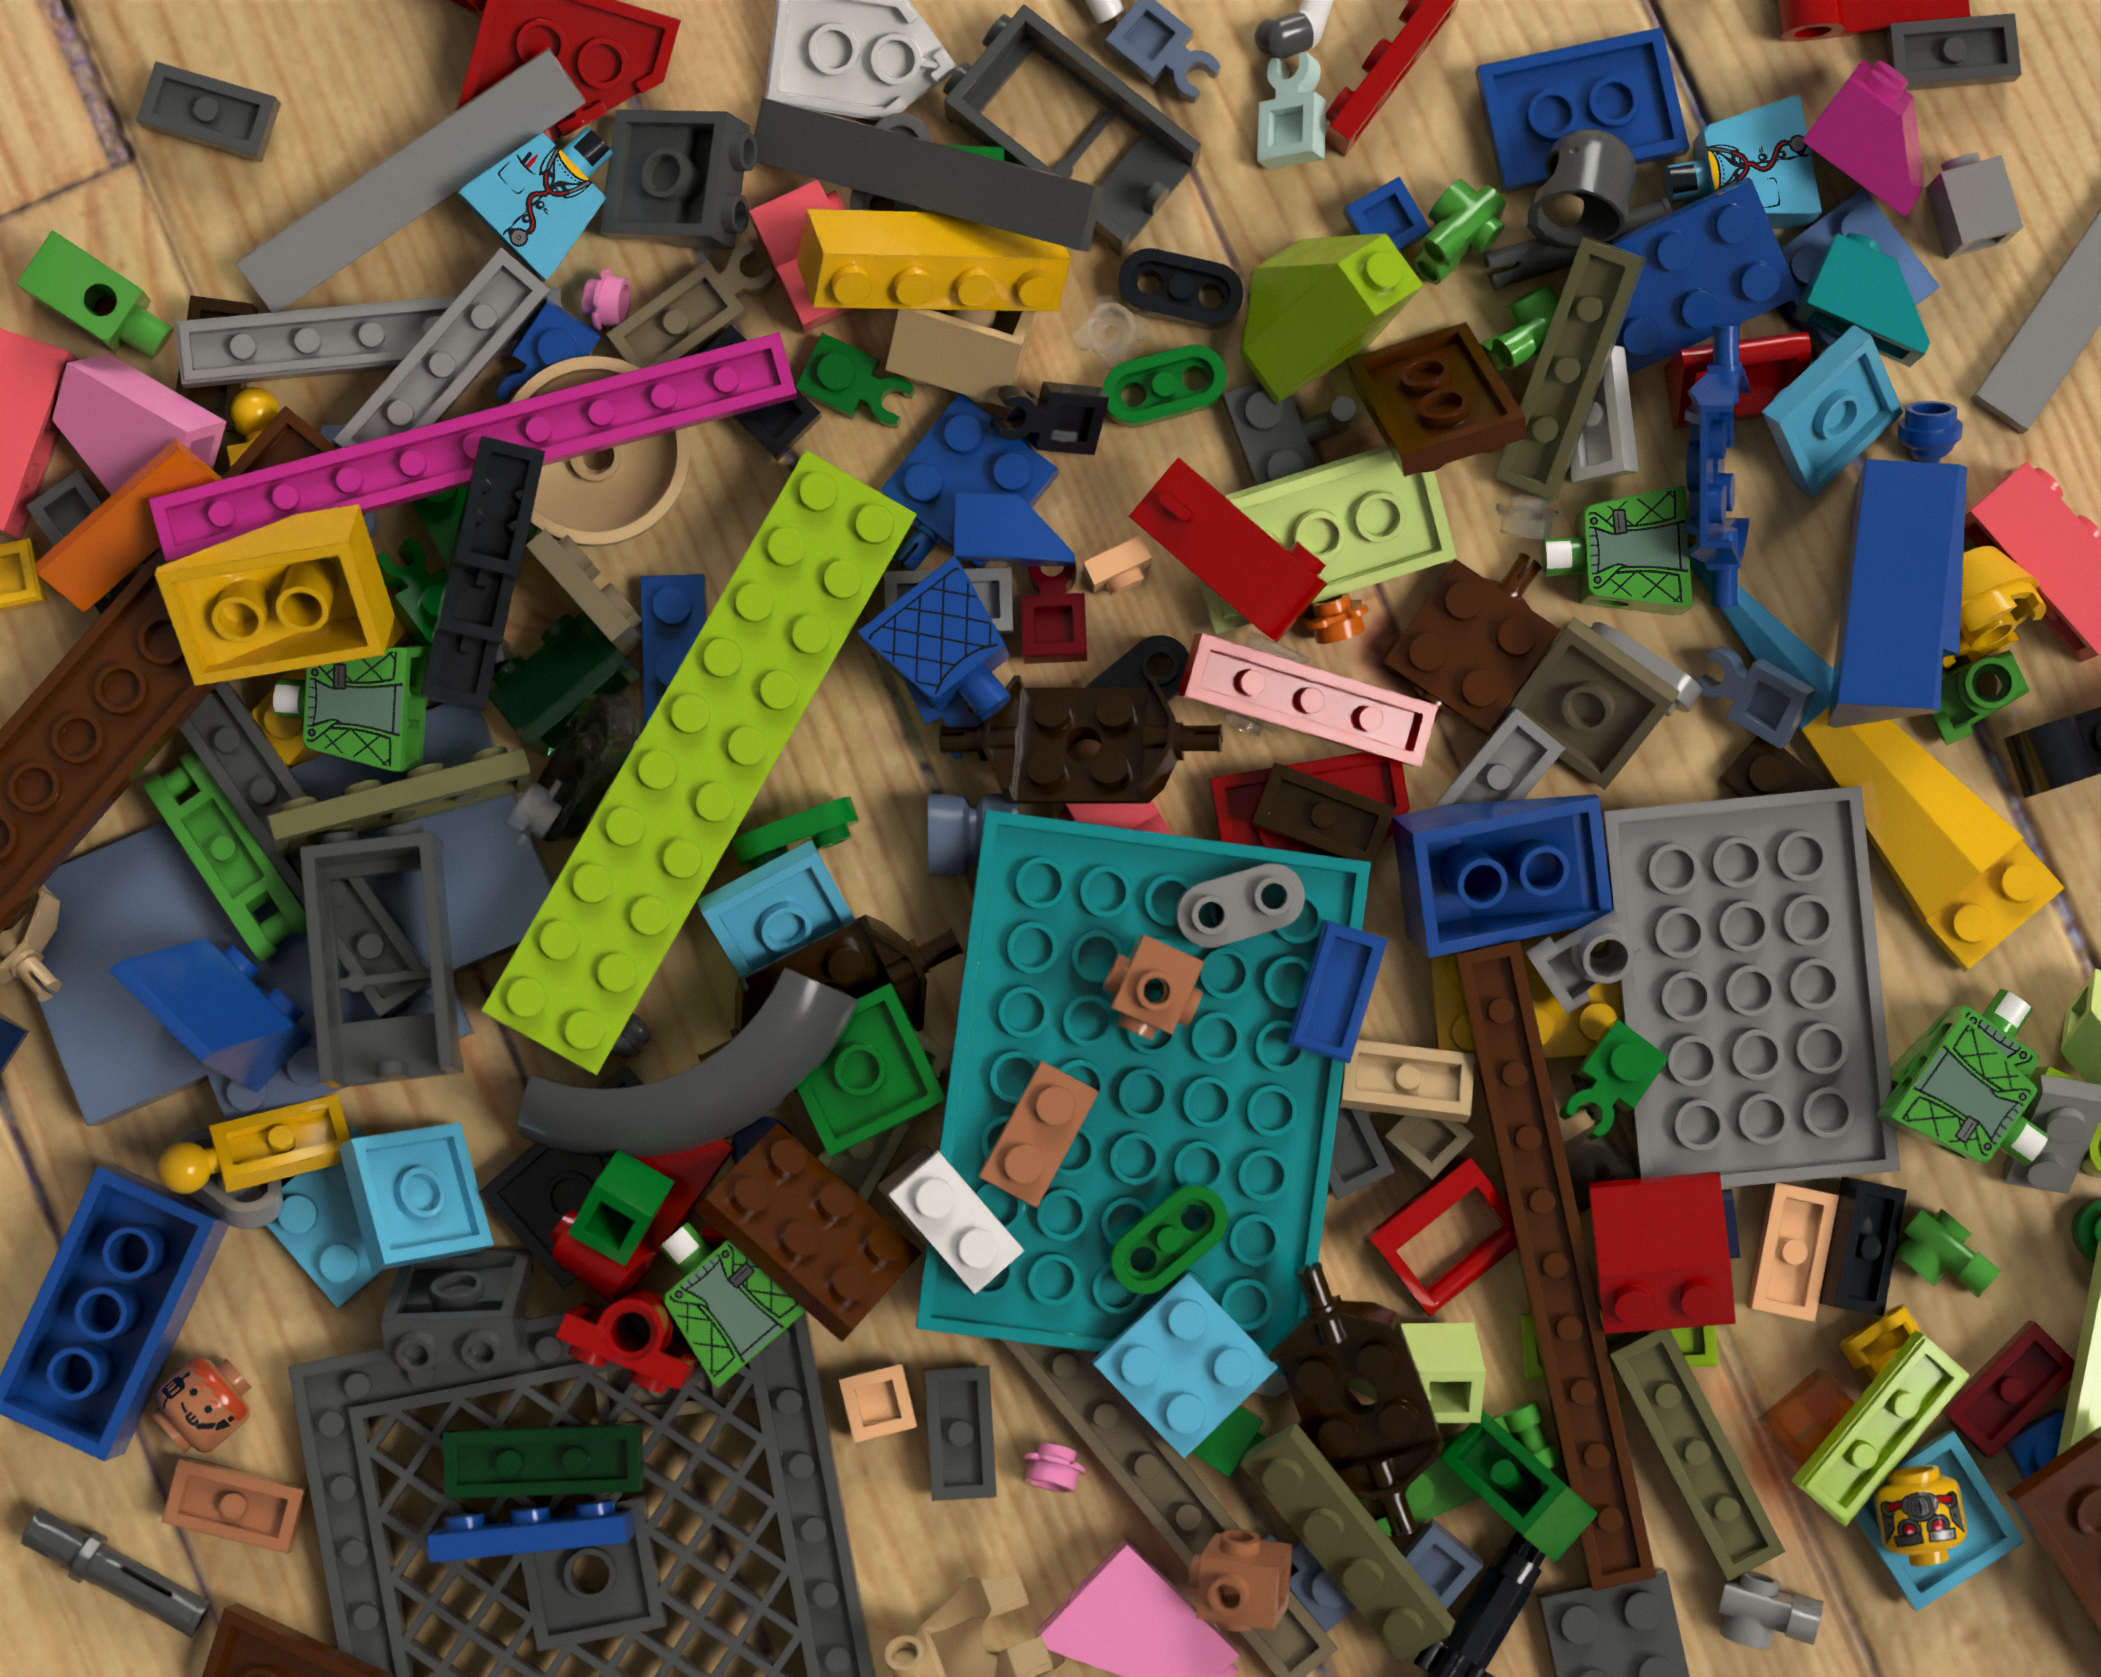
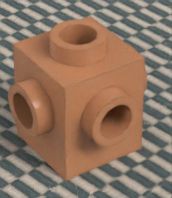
M1138 934L1128 957L1117 954L1102 990L1112 994L1107 1007L1121 1012L1116 1025L1150 1040L1153 1039L1157 1029L1173 1034L1177 1023L1187 1027L1202 997L1203 991L1195 988L1194 985L1204 961L1151 937ZM1155 978L1161 985V993L1155 1001L1149 1002L1144 996V986L1150 979Z
M1242 1529L1227 1530L1222 1534L1215 1533L1202 1554L1194 1555L1190 1566L1189 1592L1191 1594H1198L1197 1619L1216 1621L1220 1628L1228 1631L1241 1632L1253 1628L1274 1630L1289 1606L1292 1544L1260 1540V1536L1257 1533Z

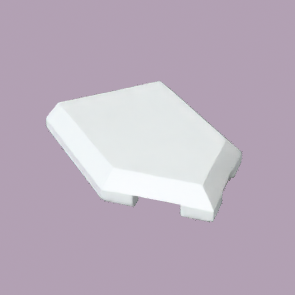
M776 0L765 98L814 111L880 121L888 115L902 112L910 104L951 75L958 66L910 0Z

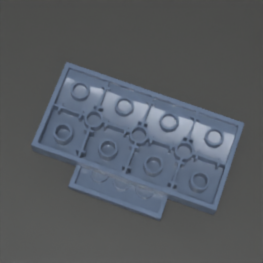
M446 703L426 711L423 765L442 763L445 769L470 763L469 758L473 754L484 749L496 747L482 711ZM326 753L290 768L308 796L316 797L317 802L343 796L342 791L345 788L358 782L379 780L381 785L405 780L407 779L406 774L411 771H389ZM513 794L404 823L423 825L424 832L431 831L443 842L444 852H442L453 975L517 949L554 885L517 795ZM166 821L60 865L44 883L59 899L60 908L57 930L41 952L45 957L41 962L62 985L58 992L47 988L54 996L47 1001H39L87 1126H101L207 1080L210 1081L226 1121L326 1097L344 1089H334L320 1082L307 932L301 936L296 932L292 933L276 944L278 952L261 962L246 944ZM384 829L359 835V840L384 837ZM422 871L365 877L427 967L430 968ZM273 899L253 911V914L261 924L280 910ZM207 938L223 950L233 943L260 968V971L253 979L268 994L277 986L305 1012L297 1022L312 1037L256 1093L201 1063L109 970L118 961ZM339 959L341 979L347 978L350 974ZM432 987L389 1018L434 1013ZM455 988L459 1039L473 1034L474 1031ZM342 989L345 1023L382 1019L362 992L355 993L349 989Z

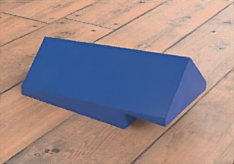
M1865 460L1854 492L1828 726L1839 728L1940 712L1943 657L1959 655L1967 467L1960 464Z

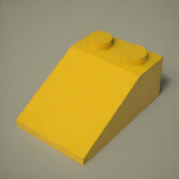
M359 504L296 514L157 567L155 577L195 686L385 655L395 614Z

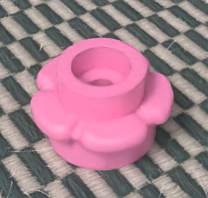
M608 268L601 271L599 280L588 279L583 292L582 312L584 316L592 317V324L596 330H605L607 326L616 327L627 319L631 303L630 280L624 277L612 276V270Z
M1040 1443L1037 1453H1027L1023 1456V1461L1028 1464L1024 1481L1035 1487L1050 1491L1074 1493L1079 1474L1085 1475L1086 1469L1081 1464L1075 1462L1076 1451L1056 1444Z

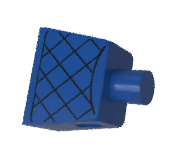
M955 556L946 561L858 631L867 648L939 712L962 696L980 720L984 721L1000 711L1011 699V695L992 673L1010 655L987 610Z

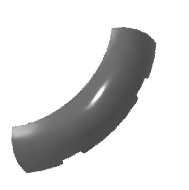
M784 968L773 992L748 1025L721 1050L703 1062L677 1075L654 1083L629 1088L594 1089L574 1087L553 1079L531 1074L521 1100L518 1115V1132L527 1140L555 1150L597 1158H613L618 1149L633 1158H655L690 1151L719 1141L750 1126L781 1105L784 1101L783 1098L801 1084L812 1070H816L826 1060L845 1032L860 1000Z

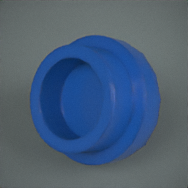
M1939 401L1910 403L1905 407V417L1898 421V439L1901 444L1910 449L1912 457L1917 461L1939 463L1940 458L1949 454L1954 448V444L1962 438L1963 423L1957 419V407L1950 403Z

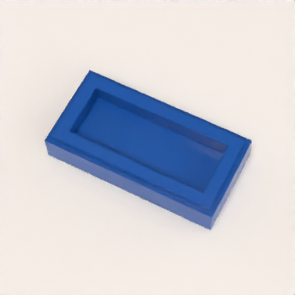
M1329 920L1322 921L1285 1044L1350 1064L1388 939Z

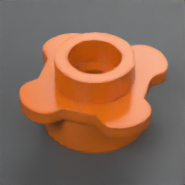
M1346 593L1312 604L1314 612L1302 617L1303 624H1307L1308 630H1313L1316 643L1328 644L1362 633L1365 630L1362 615L1368 612L1366 604L1363 605L1361 599L1350 600L1349 594Z

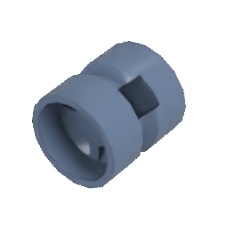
M1003 793L982 794L977 802V806H971L964 795L929 794V877H958V875H965L970 865H977L984 811L993 810L1019 814V804H1008Z

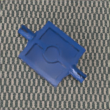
M1026 392L1029 397L1035 398L1034 394ZM961 393L955 397L880 490L885 496L917 514L913 521L916 529L898 553L893 556V559L902 567L904 566L907 571L916 570L935 545L954 552L955 493L1020 495L1033 507L1059 475L1058 468L1032 449L1026 437L1018 440H1005L999 437L990 426L992 418H1002L987 414ZM1018 406L1015 407V409L1010 413V415L1006 419H1009L1016 414ZM989 561L968 562L975 568H984Z

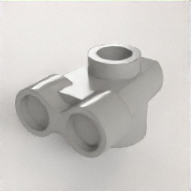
M1613 910L1556 942H1553L1549 936L1525 953L1565 1013L1569 1014L1591 999L1587 992L1599 982L1614 983L1623 979L1633 966L1634 954L1641 949L1618 914ZM1604 940H1607L1603 949L1597 952H1591L1594 946H1596L1598 943Z
M1748 1571L1741 1575L1740 1581L1732 1579L1728 1582L1726 1580L1718 1613L1724 1614L1720 1634L1730 1641L1757 1649H1770L1775 1631L1784 1633L1785 1637L1814 1645L1824 1601L1797 1593L1790 1595L1779 1592L1780 1582L1764 1574Z

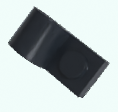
M2101 707L2064 717L2004 738L2024 798L2101 774Z

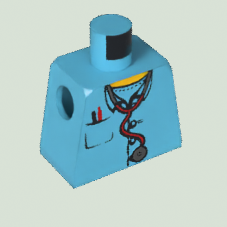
M1800 95L1779 100L1702 128L1693 141L1695 161L1664 167V186L1668 201L1674 203L1704 198L1749 177L1754 183L1772 229L1808 228L1822 213L1810 147L1802 142V139L1807 134Z
M587 126L562 150L542 132L466 184L458 192L457 196L541 282H544L554 273L605 201L606 197L588 178L613 155V152Z

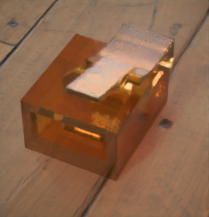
M1817 1368L1757 1420L1800 1470L1855 1402L1828 1371Z

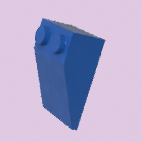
M1596 794L1453 804L1392 816L1407 939L1428 958L1584 927L1613 911L1600 798Z
M207 938L118 961L109 970L201 1063L256 1093L312 1037L297 1022L305 1012L277 986L268 994L253 979L260 971V968L233 943L223 950Z

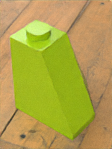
M1386 233L1301 239L1251 271L1247 296L1250 297L1247 324L1242 330L1239 354L1274 403L1278 404L1346 361V359L1368 347L1424 285Z

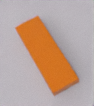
M177 438L174 439L35 563L37 575L85 613L161 546L149 499L223 479Z

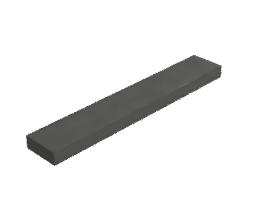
M762 98L754 134L758 147L757 163L1071 249L1089 251L1104 187L777 100Z

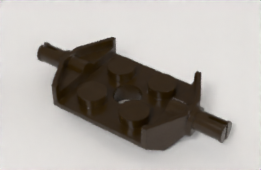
M1147 674L1146 676L1148 687L1024 688L1021 676L1014 675L1005 688L1011 695V699L1000 711L984 720V723L978 724V727L941 726L939 747L942 754L978 752L980 760L988 762L1008 804H1148L1164 790L1177 760H1184V751L1222 752L1223 728L1222 724L1184 726L1183 722H1177L1153 674ZM1091 739L1101 744L1097 754L1090 759L1078 761L1067 756L1073 744L1080 740Z
M863 915L739 977L735 991V1028L729 1031L733 1039L748 1025L773 992L784 968H787L822 984L828 982L838 983L843 986V993L856 999L891 983L910 1021L913 1022L916 1030L919 1032L924 1028L927 989L925 975L930 973L929 969L964 952L952 928L917 946L914 938L907 941L883 921ZM731 1040L703 1054H699L700 1063L721 1050Z
M1315 1262L1312 1263L1311 1267L1307 1264L1294 1272L1308 1305L1306 1308L1307 1313L1295 1322L1275 1344L1268 1357L1270 1362L1279 1359L1307 1437L1355 1496L1370 1500L1376 1499L1378 1503H1381L1392 1537H1400L1402 1532L1404 1536L1409 1535L1417 1530L1418 1525L1414 1520L1405 1494L1410 1484L1439 1458L1445 1444L1397 1312L1375 1302L1342 1301L1340 1295L1332 1296L1322 1270V1264ZM1353 1378L1367 1380L1376 1389L1378 1400L1370 1405L1355 1403L1345 1392L1344 1383Z

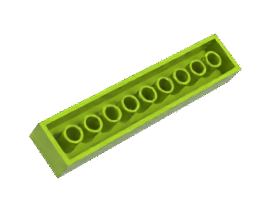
M805 449L483 1006L482 1014L587 1073L597 1076L917 516L915 512Z

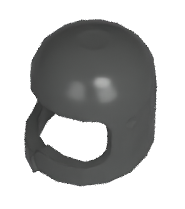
M1588 128L1567 133L1554 143L1548 154L1545 167L1550 179L1537 189L1531 198L1526 227L1535 237L1551 245L1578 249L1582 237L1588 236L1602 242H1608L1620 235L1625 226L1636 182L1637 170L1632 151L1623 140L1614 134L1600 129ZM1572 194L1583 200L1584 209L1579 223L1571 227H1561L1549 221L1544 215L1542 204L1550 198Z

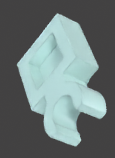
M1306 51L1299 53V67L1291 78H1289V66L1279 58H1271L1267 67V78L1270 85L1275 88V99L1259 102L1257 161L1269 170L1325 159L1326 99L1313 91L1319 82L1321 69L1319 62Z

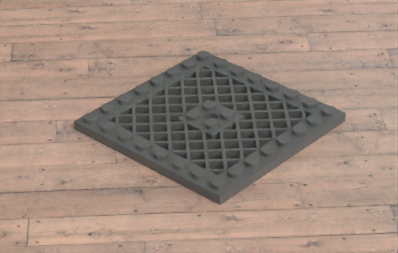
M608 1303L596 1307L606 1310L611 1304ZM807 1311L749 1361V1365L745 1364L737 1371L745 1379L726 1406L697 1386L706 1372L701 1363H699L694 1377L680 1389V1393L663 1417L657 1416L644 1407V1404L633 1398L641 1386L631 1382L626 1391H623L609 1380L606 1381L596 1374L626 1367L612 1361H607L604 1368H599L584 1363L567 1353L570 1344L555 1338L566 1312L526 1319L527 1329L518 1362H505L487 1370H477L467 1364H441L423 1372H410L401 1366H387L384 1347L288 1366L338 1650L396 1677H415L411 1655L435 1671L432 1677H470L452 1664L469 1639H471L499 1659L487 1677H499L507 1665L524 1677H555L571 1652L601 1672L599 1677H632L617 1665L634 1640H636L665 1660L654 1677H665L672 1666L688 1677H721L736 1654H739L765 1672V1677H796L785 1670L783 1666L801 1641L807 1677H876ZM629 1312L627 1328L630 1334L638 1340L649 1341L651 1327L648 1320L639 1313ZM678 1327L674 1340L691 1347ZM579 1377L562 1403L535 1386ZM590 1383L617 1402L603 1424H616L626 1408L655 1428L643 1446L644 1477L663 1489L667 1494L650 1519L645 1495L620 1499L624 1492L588 1494L595 1500L614 1499L615 1510L632 1508L635 1535L627 1543L511 1554L513 1555L512 1559L496 1582L467 1563L468 1559L441 1561L449 1570L432 1594L403 1575L420 1549L428 1553L427 1536L432 1533L447 1510L453 1515L474 1512L457 1499H444V1490L418 1473L435 1446L443 1451V1432L447 1430L461 1408L490 1428H515L507 1423V1421L526 1395L553 1414V1417L546 1426H559L562 1421L568 1425H592L570 1410L587 1384ZM752 1384L761 1429L735 1412V1409ZM516 1389L498 1416L471 1398ZM689 1396L719 1416L701 1444L671 1424ZM451 1402L435 1427H432L409 1411V1409ZM388 1414L372 1437L368 1417ZM398 1420L426 1439L409 1465H406L380 1447ZM727 1422L757 1442L739 1469L709 1450ZM663 1434L693 1454L676 1481H673L645 1462ZM764 1448L773 1493L746 1475ZM701 1460L731 1480L713 1508L683 1488ZM376 1462L400 1477L384 1502ZM409 1484L437 1503V1506L420 1530L392 1511ZM738 1486L769 1506L751 1534L721 1514V1511ZM568 1494L554 1495L548 1504L550 1516L576 1514L575 1508L557 1511ZM534 1496L498 1497L484 1519L485 1523L494 1522L510 1498L524 1507L547 1505ZM675 1498L705 1518L687 1546L657 1526ZM776 1512L785 1557L758 1539ZM712 1525H715L743 1544L725 1572L695 1552ZM388 1526L412 1542L396 1566ZM653 1540L679 1557L662 1583ZM750 1550L780 1570V1573L763 1598L733 1578ZM585 1555H595L606 1563L609 1570V1579L605 1587L599 1590H587L578 1584L574 1576V1566L578 1558ZM686 1563L717 1583L699 1610L669 1590ZM520 1564H522L529 1605L505 1589V1586ZM458 1574L487 1594L470 1620L441 1601ZM788 1576L797 1621L771 1604ZM724 1589L755 1609L737 1636L707 1616ZM400 1591L423 1606L408 1630L406 1629ZM495 1601H498L525 1620L508 1646L479 1627ZM665 1604L691 1621L674 1648L647 1631L666 1627L668 1618ZM432 1613L461 1632L445 1658H442L415 1639ZM762 1615L792 1634V1637L775 1662L745 1642ZM698 1627L728 1647V1650L712 1674L681 1654ZM532 1628L534 1630L537 1652L563 1647L546 1673L516 1653ZM626 1635L610 1660L584 1643Z

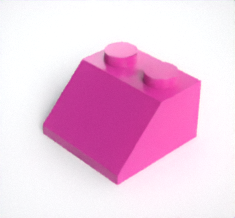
M1863 59L1802 139V142L1902 216L1906 217L1914 207L1925 185L1914 96L1904 90L1909 82L1893 67L1880 60L1873 67Z

